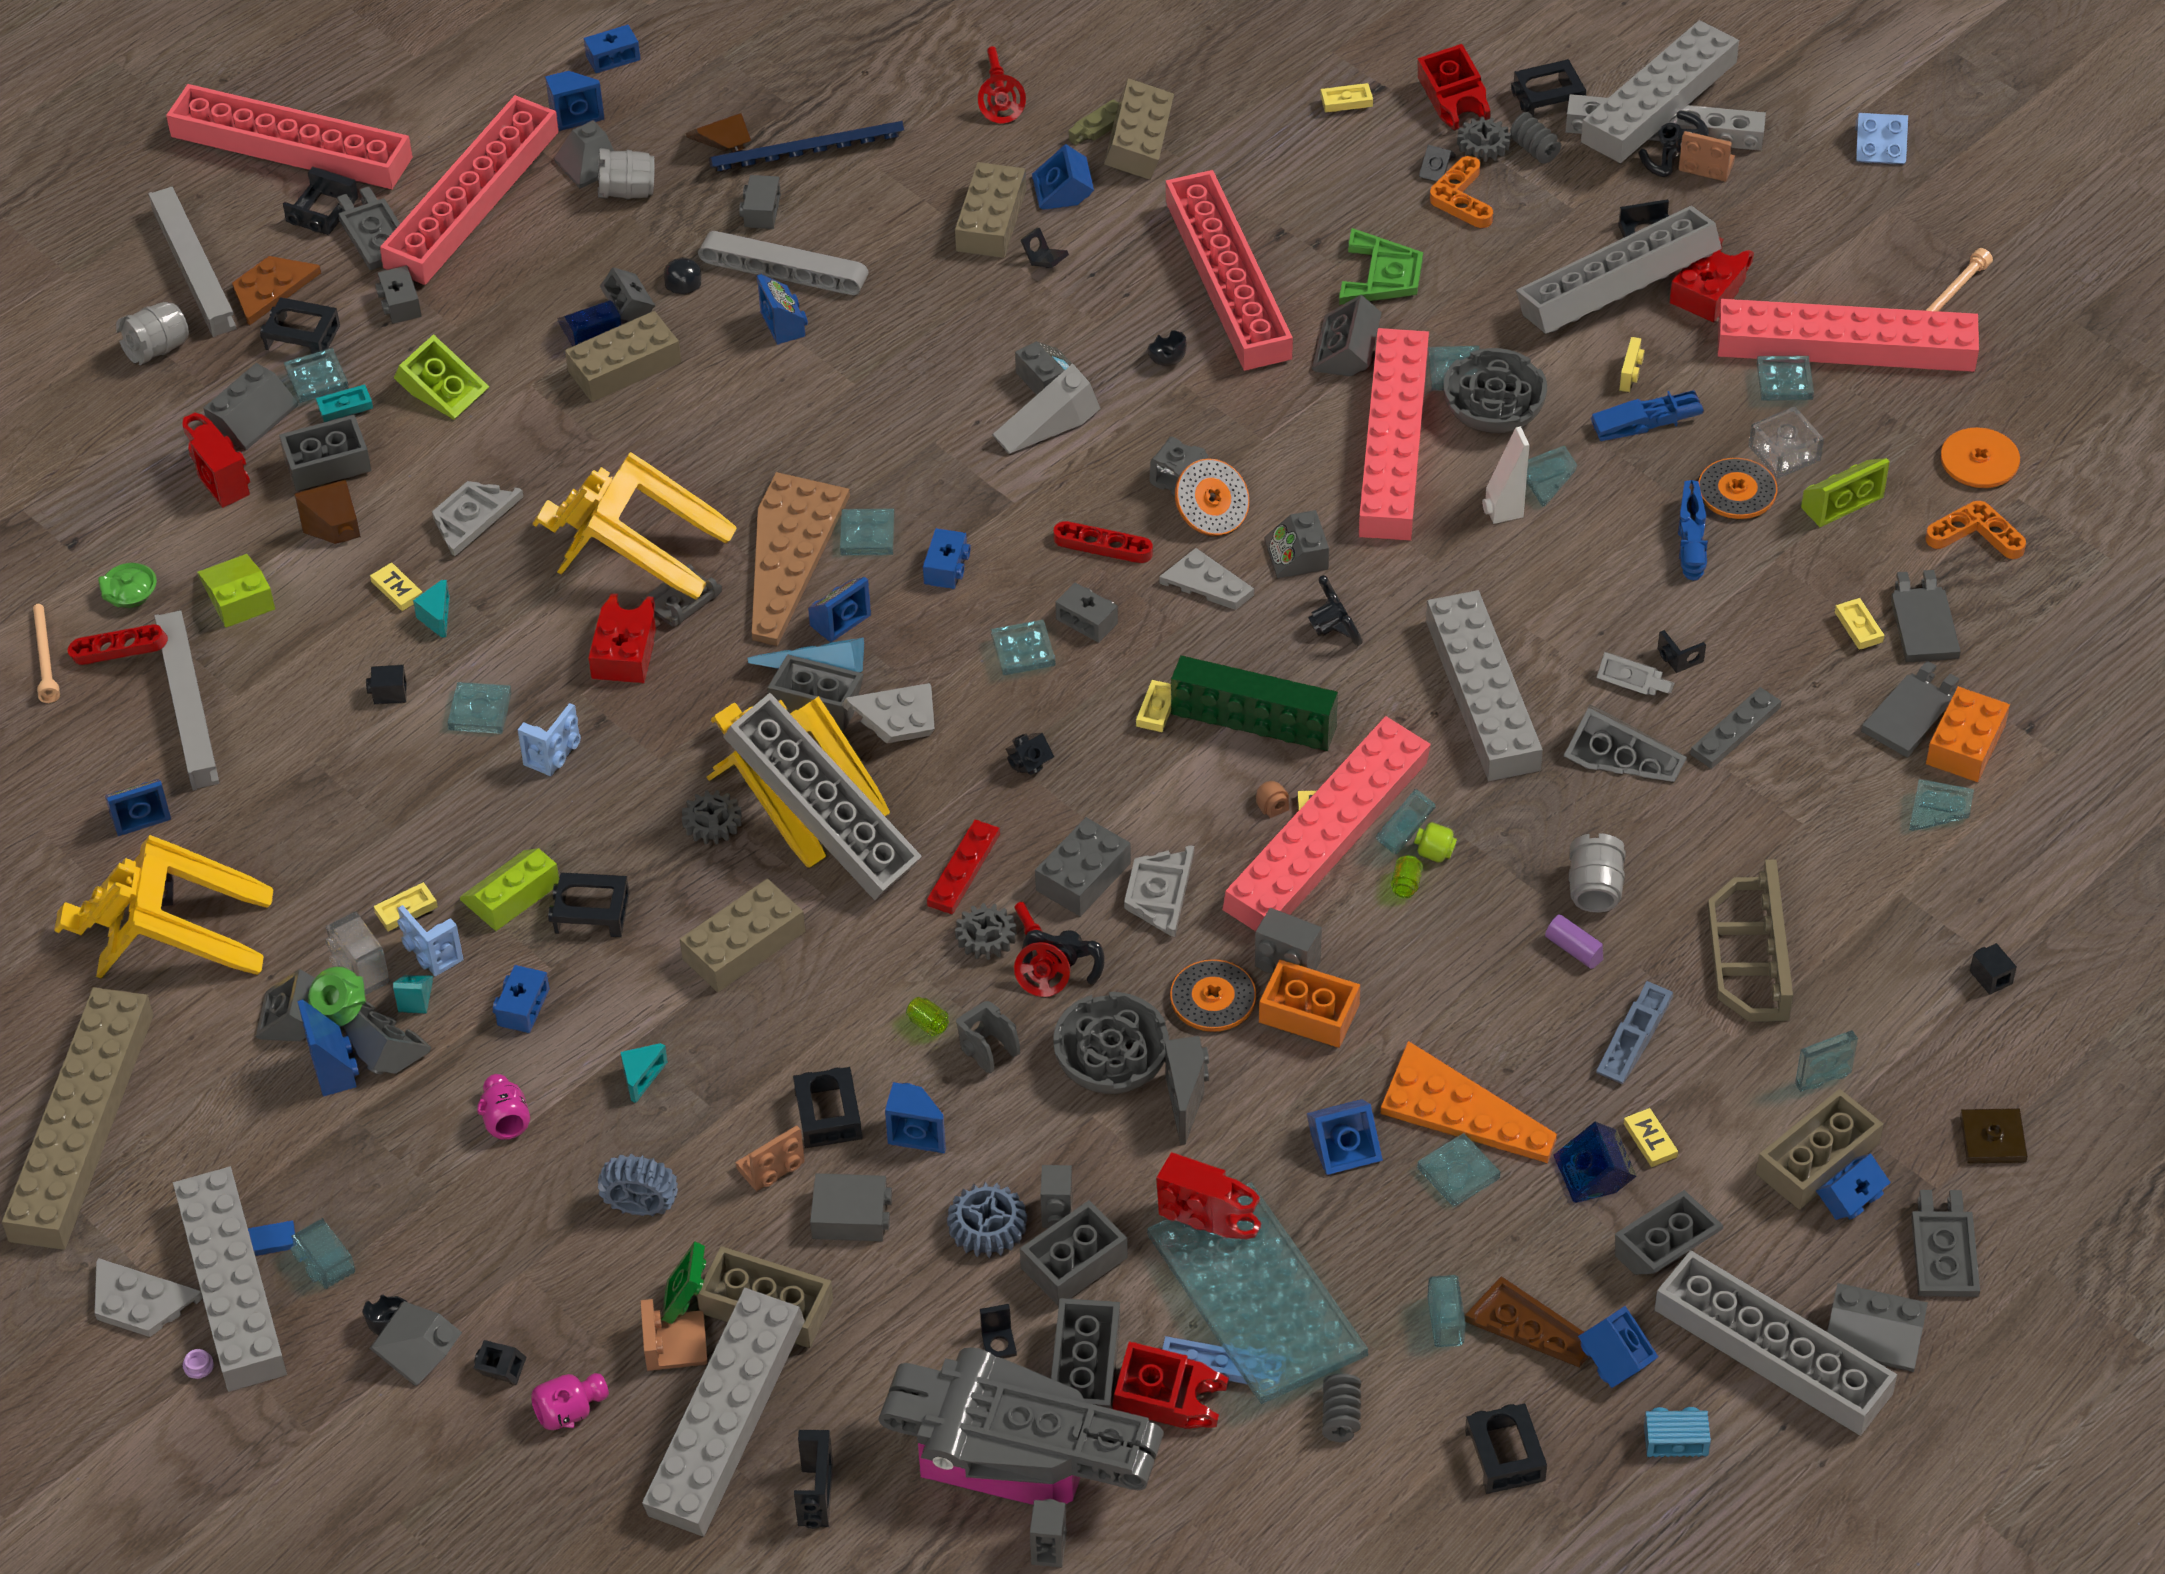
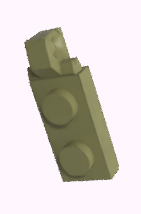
M1113 99L1077 121L1068 131L1069 141L1076 146L1087 138L1094 141L1112 130L1118 102Z

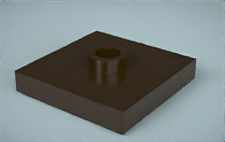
M2020 1108L1961 1109L1960 1119L1967 1163L2027 1162L2028 1155Z

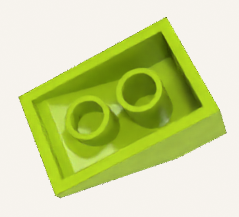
M434 334L399 365L394 379L412 396L453 420L489 389V386Z
M248 554L197 572L225 628L275 610L271 588L262 571Z

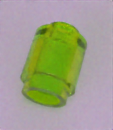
M1407 855L1396 860L1391 886L1393 893L1398 897L1410 898L1418 891L1423 864L1416 857Z
M914 998L906 1009V1015L909 1017L910 1022L930 1036L942 1034L949 1025L948 1012L927 998Z

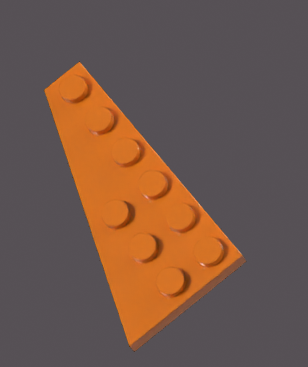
M1409 1041L1381 1106L1382 1115L1545 1163L1549 1162L1557 1140L1555 1132Z

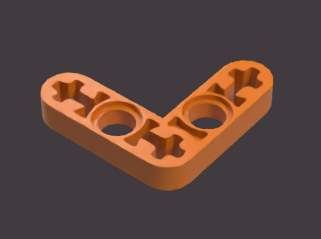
M1473 156L1462 157L1431 187L1430 203L1478 228L1489 227L1493 222L1492 207L1463 193L1479 176L1480 161ZM1450 180H1459V181H1461V183H1459V184H1452V183H1450L1449 181H1450ZM1461 203L1466 204L1467 207L1458 208L1455 205Z
M1973 501L1930 524L1926 531V543L1935 549L1945 548L1976 530L2006 558L2018 559L2022 557L2026 547V539L1989 504L1983 501ZM1962 522L1965 526L1957 528L1952 523ZM1999 527L2002 529V532L1995 533L1989 528Z

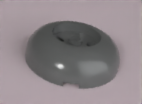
M1487 348L1472 351L1470 356L1454 361L1445 374L1443 391L1449 410L1460 422L1481 432L1506 433L1514 431L1516 427H1524L1539 414L1547 395V381L1541 368L1537 369L1531 364L1530 358L1507 349Z
M1109 992L1107 996L1093 998L1090 995L1084 997L1068 1007L1056 1024L1053 1041L1057 1061L1064 1073L1073 1082L1093 1092L1121 1094L1142 1087L1156 1076L1165 1062V1041L1169 1040V1035L1163 1016L1150 1003L1131 994ZM1133 1043L1131 1049L1128 1050L1126 1045Z

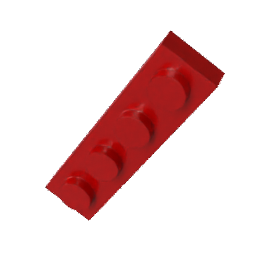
M974 819L928 896L927 906L951 915L954 914L1000 836L999 827Z

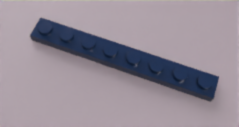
M903 121L713 156L709 158L711 168L717 167V171L732 169L731 164L741 162L743 167L756 164L755 159L765 158V162L780 160L779 155L789 153V158L804 155L803 150L813 149V153L827 151V146L834 144L837 145V149L851 146V141L860 140L861 144L875 141L876 136L884 135V139L899 137L898 132L904 131Z

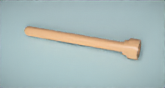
M1978 248L1971 255L1968 267L1926 311H1940L1977 271L1987 269L1993 262L1990 252L1984 248Z
M36 604L33 607L42 679L37 687V692L41 702L52 703L59 699L60 691L59 685L52 679L44 607L42 604Z

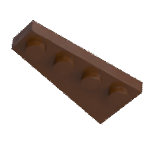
M1502 1276L1465 1314L1464 1322L1579 1368L1589 1358L1584 1353L1581 1347V1340L1578 1337L1584 1331Z

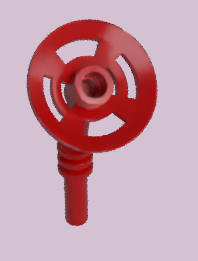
M991 46L987 49L991 67L989 70L990 78L979 89L978 106L982 114L990 121L1001 124L1009 123L1017 119L1023 112L1026 105V93L1022 84L1017 79L1004 74V70L999 63L997 49ZM990 84H994V86H995V89H994V90H993V88L990 86ZM1014 87L1018 89L1020 94L1019 104L1016 103V93L1013 90ZM1009 91L1012 93L1013 101H1009ZM984 94H988L987 101L991 108L989 111L984 104ZM991 95L995 96V105L991 102ZM1011 108L1014 111L1013 114L1006 117L997 116L998 110L1005 111Z
M1018 902L1014 908L1025 927V935L1031 930L1042 931L1039 924L1034 922L1025 903ZM1042 942L1033 943L1024 947L1017 955L1014 963V974L1020 986L1028 993L1039 997H1049L1059 993L1067 985L1070 978V964L1065 954L1054 945ZM1036 950L1037 955L1032 958L1030 963H1023L1025 956L1029 952ZM1047 950L1055 953L1060 958L1062 963H1059L1058 959L1053 954L1049 953ZM1057 972L1062 973V979L1056 985L1050 987L1049 980L1053 979ZM1024 973H1028L1033 981L1039 983V987L1029 982Z

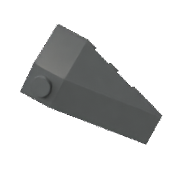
M1591 704L1564 754V757L1588 769L1631 774L1675 782L1687 759V756Z
M367 1001L362 1005L357 1016L351 1022L343 1025L358 1056L367 1064V1068L376 1074H383V1072L396 1074L428 1054L432 1048L410 1029H406L404 1033L395 1027L396 1020L390 1016L386 1017L374 1012L375 1007Z

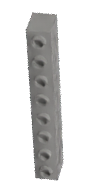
M1570 94L1566 132L1582 134L1583 119L1608 98ZM1687 105L1682 110L1693 113L1705 122L1709 129L1708 137L1729 141L1732 143L1731 148L1762 151L1766 112ZM1677 116L1668 122L1678 124L1681 129H1697L1692 123L1680 120ZM1659 130L1648 140L1660 141L1658 136Z

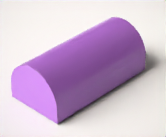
M1558 914L1546 930L1545 936L1547 939L1590 969L1595 968L1603 960V944L1562 915Z

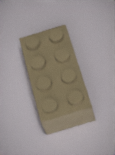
M1128 78L1119 99L1104 165L1151 180L1160 158L1174 93Z
M977 162L955 228L956 251L1005 258L1026 193V168Z
M655 311L565 350L568 372L591 402L681 363L679 340Z
M767 878L681 937L682 959L716 992H720L805 933L804 912Z
M1838 1089L1759 1154L1756 1175L1800 1210L1818 1195L1816 1190L1853 1159L1867 1155L1880 1144L1883 1123L1845 1092Z
M722 1246L704 1278L700 1293L697 1295L699 1311H703L704 1315L726 1322L729 1321L744 1287L799 1306L805 1322L795 1344L811 1348L834 1301L831 1280Z

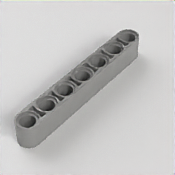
M718 231L709 232L698 251L700 259L711 265L757 275L762 274L775 279L848 295H857L860 292L869 273L865 265L856 261Z

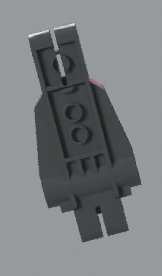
M972 1347L960 1350L956 1361L945 1358L941 1371L910 1363L898 1365L878 1418L880 1424L889 1430L917 1437L920 1474L922 1478L1034 1505V1500L1053 1499L1065 1504L1073 1501L1081 1477L1131 1490L1145 1489L1164 1435L1161 1427L1149 1422V1418L1086 1403L1079 1390L1006 1359L995 1357L988 1351Z

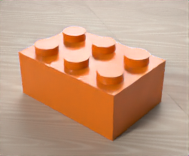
M1958 686L1930 742L1926 764L1979 782L2006 726L2010 704Z
M1280 959L1259 1002V1023L1340 1048L1360 1005L1361 984Z

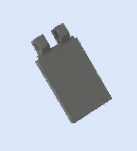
M368 186L360 189V193L363 196L361 197L362 206L354 208L347 194L338 196L337 201L340 203L338 210L341 208L343 212L339 213L340 223L369 270H373L383 266L380 246L400 223L384 198L377 200L375 194Z
M1923 570L1924 579H1921L1922 588L1910 589L1908 572H1897L1896 577L1898 581H1895L1896 590H1894L1891 596V604L1905 661L1959 659L1961 651L1946 592L1942 590V587H1937L1934 570Z
M1926 661L1920 667L1917 675L1913 673L1907 675L1863 723L1861 732L1908 758L1941 721L1957 689L1955 685L1959 683V678L1949 674L1943 680L1940 688L1934 686L1930 682L1935 677V674L1932 672L1936 670V665Z
M1920 1190L1917 1199L1918 1211H1913L1911 1216L1918 1296L1979 1297L1980 1283L1973 1212H1963L1962 1190L1949 1191V1197L1947 1198L1948 1212H1935L1932 1190Z

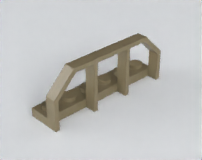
M1773 859L1765 860L1764 870L1759 871L1758 877H1734L1708 900L1707 910L1717 999L1748 1022L1789 1021L1793 999L1777 860ZM1736 890H1764V893L1761 894V908L1767 911V916H1764V922H1717L1715 909ZM1718 935H1769L1770 938H1767L1766 950L1767 955H1772V961L1721 963ZM1770 975V978H1775V984H1772V1000L1778 1002V1008H1751L1724 988L1723 976Z

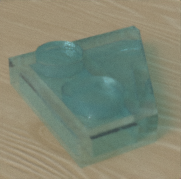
M1565 445L1528 459L1526 482L1542 507L1548 504L1573 475L1577 464Z
M1919 779L1909 830L1915 831L1968 819L1974 789Z

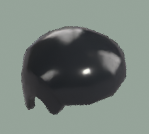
M685 257L668 262L664 269L666 289L677 294H686L697 290L701 286L700 266L693 259Z
M1172 330L1167 338L1157 335L1154 342L1150 343L1147 348L1149 357L1153 362L1162 366H1171L1181 362L1187 349L1186 336L1176 330Z
M381 1295L374 1304L366 1301L362 1313L369 1329L379 1335L400 1304L407 1301L398 1296L386 1297L385 1295Z

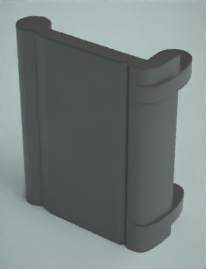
M687 564L686 567L706 582L698 599H693L665 582L641 598V602H643L647 597H654V613L673 628L680 625L686 618L712 599H715L722 592V586L720 584L717 585L715 579L712 577L705 579L695 571L691 564Z

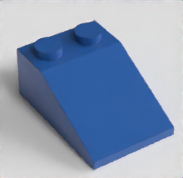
M297 1001L322 1095L327 1096L357 1087L354 1076L359 1075L355 1058L349 1059L348 1056L349 1053H353L349 1037H343L340 1026L306 1001Z

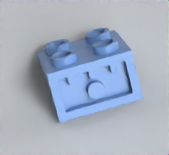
M1859 113L1855 125V130H1857L1856 161L1864 163L1905 164L1908 115Z
M569 703L547 732L538 726L522 723L518 729L524 766L548 776H552L558 768L563 766L566 757L572 749L574 750L578 747L581 739L575 705Z
M403 905L398 907L400 919L397 922L403 932V937H401L402 943L409 952L413 950L423 969L428 968L434 976H437L464 960L457 925L451 918L441 924H437L426 932Z

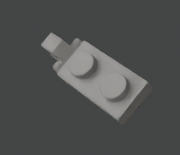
M1604 652L1596 677L1646 695L1651 694L1654 696L1657 690L1668 694L1672 693L1675 684L1674 682L1662 679L1663 672L1658 671L1656 668L1608 652Z

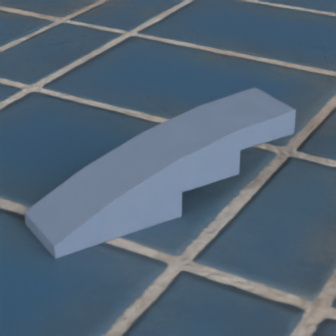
M1646 981L1637 1001L1633 1002L1624 1022L1620 1023L1596 1071L1597 1074L1624 1084L1673 998L1672 991Z

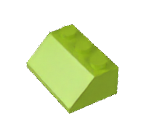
M1887 458L1866 460L1858 465L1851 466L1837 475L1834 474L1818 484L1810 485L1803 492L1801 508L1819 527H1822L1884 498L1890 461Z
M539 848L523 850L461 895L460 901L497 931L553 890L554 883L559 882L557 863Z

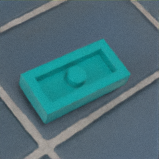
M365 384L316 398L317 406L324 422L373 409V403Z

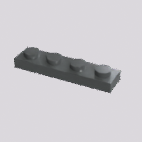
M1759 687L1692 746L1690 755L1712 769L1781 708V700Z

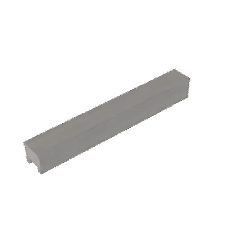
M173 187L148 193L152 211L212 336L217 337V335L237 329L231 316L234 315L231 306Z
M182 611L162 615L157 614L155 615L156 624L168 636L167 644L162 648L192 790L220 784Z

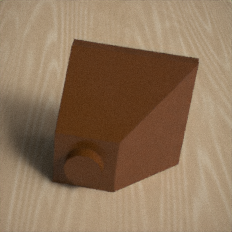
M742 113L686 133L689 139L722 151L731 149L732 153L745 149L744 143L751 141Z
M346 480L294 494L303 533L334 544L361 537Z

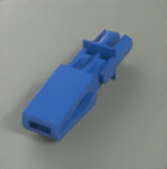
M1695 390L1672 396L1667 391V396L1646 401L1636 399L1592 414L1591 421L1599 440L1605 441L1646 433L1649 429L1674 423L1675 427H1677V421L1703 414L1704 410Z
M1689 480L1684 482L1678 535L1681 536L1679 559L1684 576L1694 581L1701 578L1706 569L1708 541H1703L1706 512L1699 481ZM1691 484H1692V487H1693V495H1691V490H1690V485H1691ZM1689 498H1690L1691 503H1692V505H1691V511H1692V513H1693L1694 516H1695V520H1694V521H1693V519L1690 517V513L1688 512V511H1689V504H1688Z

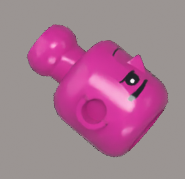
M490 1075L484 1081V1093L478 1103L477 1112L479 1115H482L485 1128L493 1137L502 1140L516 1138L524 1133L530 1122L529 1108L524 1094L518 1085L509 1082L504 1075Z
M599 1373L589 1375L583 1382H580L573 1374H566L536 1386L532 1390L531 1400L535 1414L543 1428L547 1430H556L562 1427L574 1428L575 1422L589 1416V1402L605 1400L609 1396V1390L604 1377Z

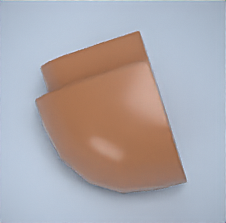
M1267 781L1259 786L1256 794V803L1263 814H1267L1269 818L1289 811V795L1281 784L1275 781Z

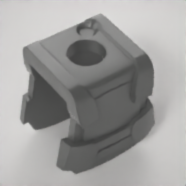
M1169 437L1150 461V483L1159 489L1170 490L1171 495L1175 496L1176 483L1182 471L1198 460L1208 459V454L1203 448L1194 445L1191 447L1182 444L1180 440L1174 437Z
M984 1001L956 1019L961 1050L967 1056H972L986 1073L994 1071L992 1052L989 1044L984 1040L989 1035L997 1038L1013 1058L1020 1054V1043L1016 1025L1004 1014L1001 1015L1000 1009L993 1003ZM980 1021L979 1026L974 1031H972V1026L976 1022Z

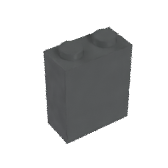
M815 1173L810 1220L812 1239L883 1241L884 1230H889L890 1212H886V1205H892V1188L887 1187L886 1176Z

